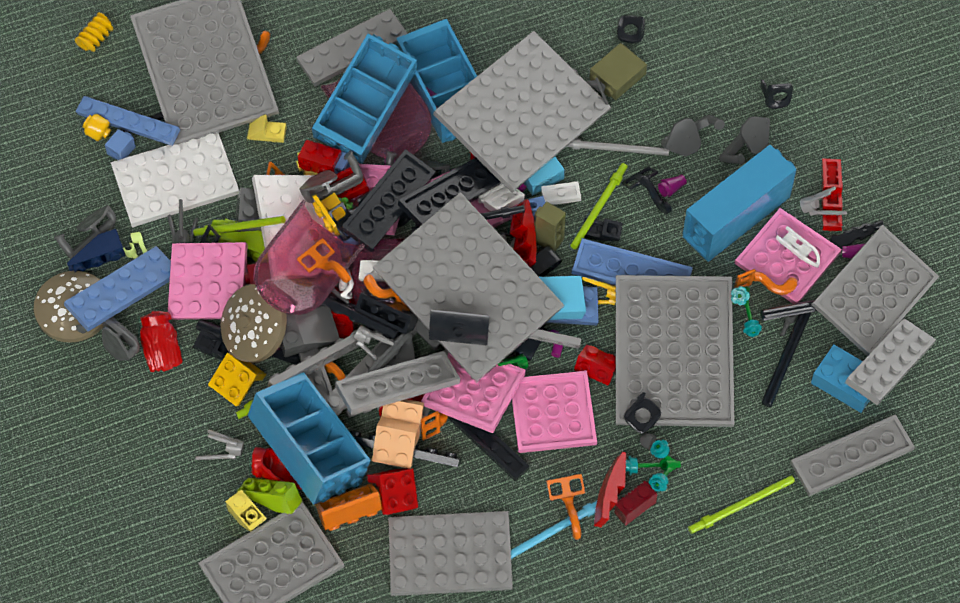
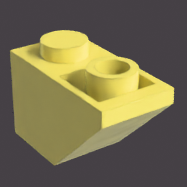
M242 489L225 501L231 515L241 526L250 532L266 520V517Z

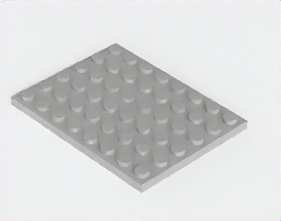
M179 0L130 15L165 123L177 126L180 129L174 144H182L190 139L202 138L210 133L215 134L248 124L263 115L270 117L279 114L241 0Z
M533 31L437 108L433 115L513 193L611 109V106L609 104L606 105L604 99Z
M461 192L373 266L376 273L428 330L432 309L490 316L487 345L439 341L476 383L564 307V304Z
M616 275V425H629L624 420V414L637 400V397L644 392L646 393L645 397L649 398L661 410V417L653 426L734 427L732 277ZM642 408L635 413L636 420L640 423H646L650 420L651 415L647 409Z

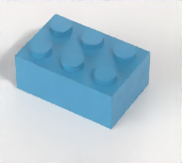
M833 344L814 372L811 384L860 413L863 412L870 401L845 384L846 379L863 361Z

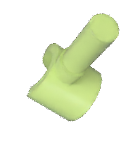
M131 233L132 243H139L143 254L146 253L147 249L143 243L141 233Z
M129 243L132 248L131 250H126L123 247L128 258L136 259L138 257L135 246L132 243Z

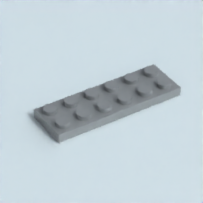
M388 9L302 53L296 59L314 87L346 71L367 34H375L381 37L383 42L397 45L396 38L408 33L391 9Z
M904 318L850 374L845 384L878 406L934 345L936 339Z
M442 351L336 381L335 387L348 411L353 415L460 384V377L445 352Z
M895 414L792 459L790 464L808 496H811L913 451L915 446Z

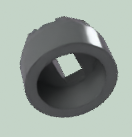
M645 433L640 438L641 446L648 450L651 449L652 444L656 441V435L651 433Z

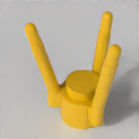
M582 277L583 281L607 289L606 297L609 300H598V304L615 305V285Z

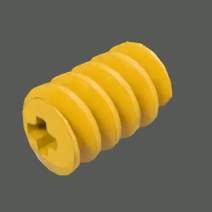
M97 13L92 21L88 23V26L83 29V32L79 33V37L75 38L76 44L85 51L95 52L96 49L93 45L99 47V41L103 42L105 40L103 35L108 37V31L114 30L111 22L102 13Z

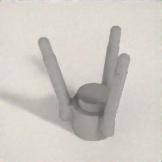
M831 187L800 200L802 211L804 213L809 212L810 216L817 214L847 215V211L816 210L820 206L818 199L830 195L832 191L836 190V187Z
M360 325L354 336V339L358 341L356 345L365 350L375 361L378 357L364 345L365 343L369 344L372 338L391 346L394 345L392 342L394 339H388L382 333L369 330Z
M209 429L207 431L209 433L208 438L226 443L225 451L229 452V454L196 456L195 459L235 460L236 456L241 457L244 441Z

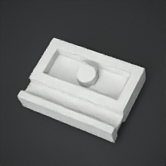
M501 183L478 196V203H483L485 208L495 211L500 210L501 207L508 206L510 208L524 201L525 194L518 189L511 193Z

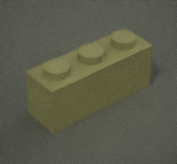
M546 201L535 212L536 243L543 248L551 246L556 251L564 241L566 212Z

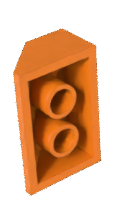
M372 483L329 498L326 502L315 504L322 526L325 530L329 529L330 531L338 529L341 524L346 522L348 524L355 523L360 517L374 516L379 510H382L379 493Z

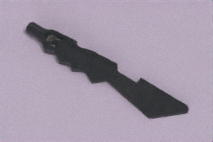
M881 220L872 224L864 223L860 227H852L849 231L844 230L841 235H832L830 242L842 249L843 246H849L858 239L861 241L874 234L884 223Z

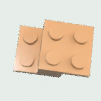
M405 399L383 406L382 416L376 428L372 456L373 462L408 469L412 467L414 449L420 435V419H422L424 403Z

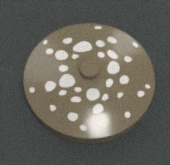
M67 271L57 274L46 281L39 289L34 301V315L41 330L57 341L71 343L86 340L97 334L104 327L102 324L90 331L86 330V333L78 332L76 325L80 323L66 309L64 302L100 279L83 271Z
M250 284L241 287L229 298L222 313L221 335L225 347L236 359L252 363L261 362L272 356L279 348L287 325L286 310L280 296L267 286Z

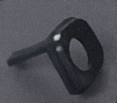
M621 16L617 27L618 39L627 43L641 42L645 31L644 17ZM632 24L637 27L638 31L636 34L629 35L624 32V27Z
M764 79L761 80V89L768 108L780 109L790 104L793 93L791 83L766 86ZM785 92L787 94L782 100L773 99L777 93Z
M644 392L637 397V400L624 414L626 423L640 434L648 431L661 417L660 408L649 398L645 397L646 393ZM647 409L651 415L650 420L646 423L638 422L635 417L637 410Z

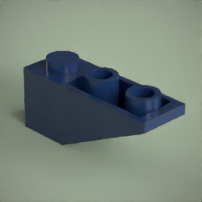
M113 229L98 234L67 262L69 270L84 272L86 269L100 267L104 263L117 261L124 257L125 253L117 230Z

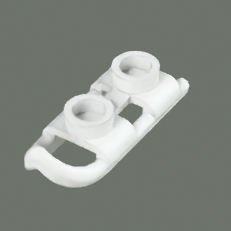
M787 226L786 230L789 232L783 238L777 236L776 240L798 258L818 268L820 256L816 248ZM798 239L803 243L801 246L796 243ZM811 251L816 255V263L807 258Z
M344 263L343 267L349 273L351 280L345 283L337 273L335 277L336 282H339V291H343L341 297L351 299L354 281L348 265Z

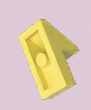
M263 115L249 124L247 139L284 143L286 123L268 122L267 115Z

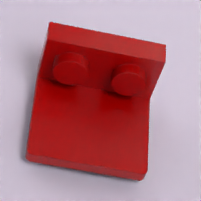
M397 468L367 475L368 483H376V486H379L383 515L418 508L414 470L412 468Z

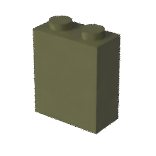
M620 43L590 68V80H596L595 78L598 77L599 81L605 85L604 93L617 100L646 75L647 64Z

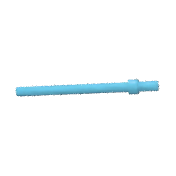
M597 501L584 505L583 509L577 512L578 519L580 520L585 516L589 517L595 514ZM570 518L562 520L511 550V559L570 526Z

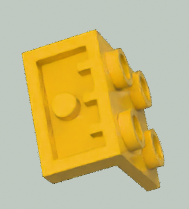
M335 193L322 201L314 195V203L312 205L319 218L323 217L324 226L330 234L333 232L336 237L339 236L340 233L328 211L341 203ZM338 207L332 212L335 220H339L345 216V212L342 207Z
M227 353L208 385L233 405L239 406L253 382L263 381L266 373L251 362L238 360L232 354Z

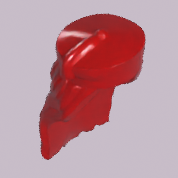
M152 311L150 314L140 317L142 324L140 341L150 372H155V370L167 371L173 369L174 366L177 367L182 364L177 332L169 322V320H172L171 314L164 311Z
M254 448L251 465L252 475L257 478L264 477L266 480L291 482L295 484L297 489H301L272 448Z

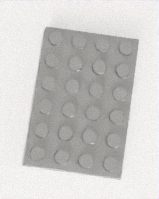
M882 225L811 305L868 356L899 324L939 276Z
M303 501L293 514L282 513L198 563L222 603H286L345 567Z
M509 511L389 517L391 596L513 590Z

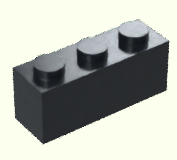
M369 290L360 293L355 307V311L404 334L413 331L418 320L407 306L390 298L376 297Z

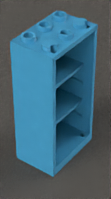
M447 19L396 38L399 50L403 53L409 52L417 60V71L410 83L442 143L453 141L456 137L433 115L434 111L477 77ZM426 87L431 89L437 95L430 97Z
M367 34L313 125V138L344 153L353 151L357 162L363 164L417 71L415 56L409 52L403 53L396 45L383 42V39L375 34Z
M771 145L767 146L686 210L683 238L709 262L790 198L796 174L794 164L787 161L778 149H774Z
M304 372L255 393L247 416L313 505L319 502H326L331 496L340 495L348 488H355L363 482L362 479L368 471L367 468L371 460Z

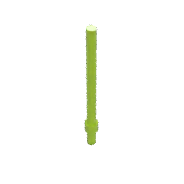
M621 163L618 170L610 177V183L570 245L571 248H578L582 238L587 234L611 193L621 183L622 176L628 168L625 163Z
M284 216L217 226L211 224V226L217 233L283 224L286 219ZM205 225L203 228L194 229L193 234L195 236L204 235L208 225ZM210 230L208 236H214L215 234Z
M791 475L711 516L706 515L702 517L701 521L689 526L688 530L693 534L703 528L707 529L713 526L715 522L794 483L795 480Z

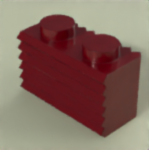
M643 481V483H640V486L631 490V493H628V495L622 497V500L617 502L614 514L626 526L656 503L657 493L647 481Z

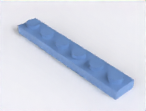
M83 96L76 110L78 115L86 118L89 115L99 114L109 120L111 126L173 146L180 132L177 126Z

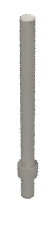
M577 138L567 146L575 150L585 148L669 156V150L665 148L581 141V139Z

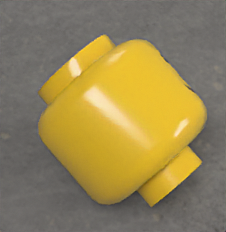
M99 114L89 115L82 126L85 135L95 141H100L102 138L107 139L111 132L109 120Z

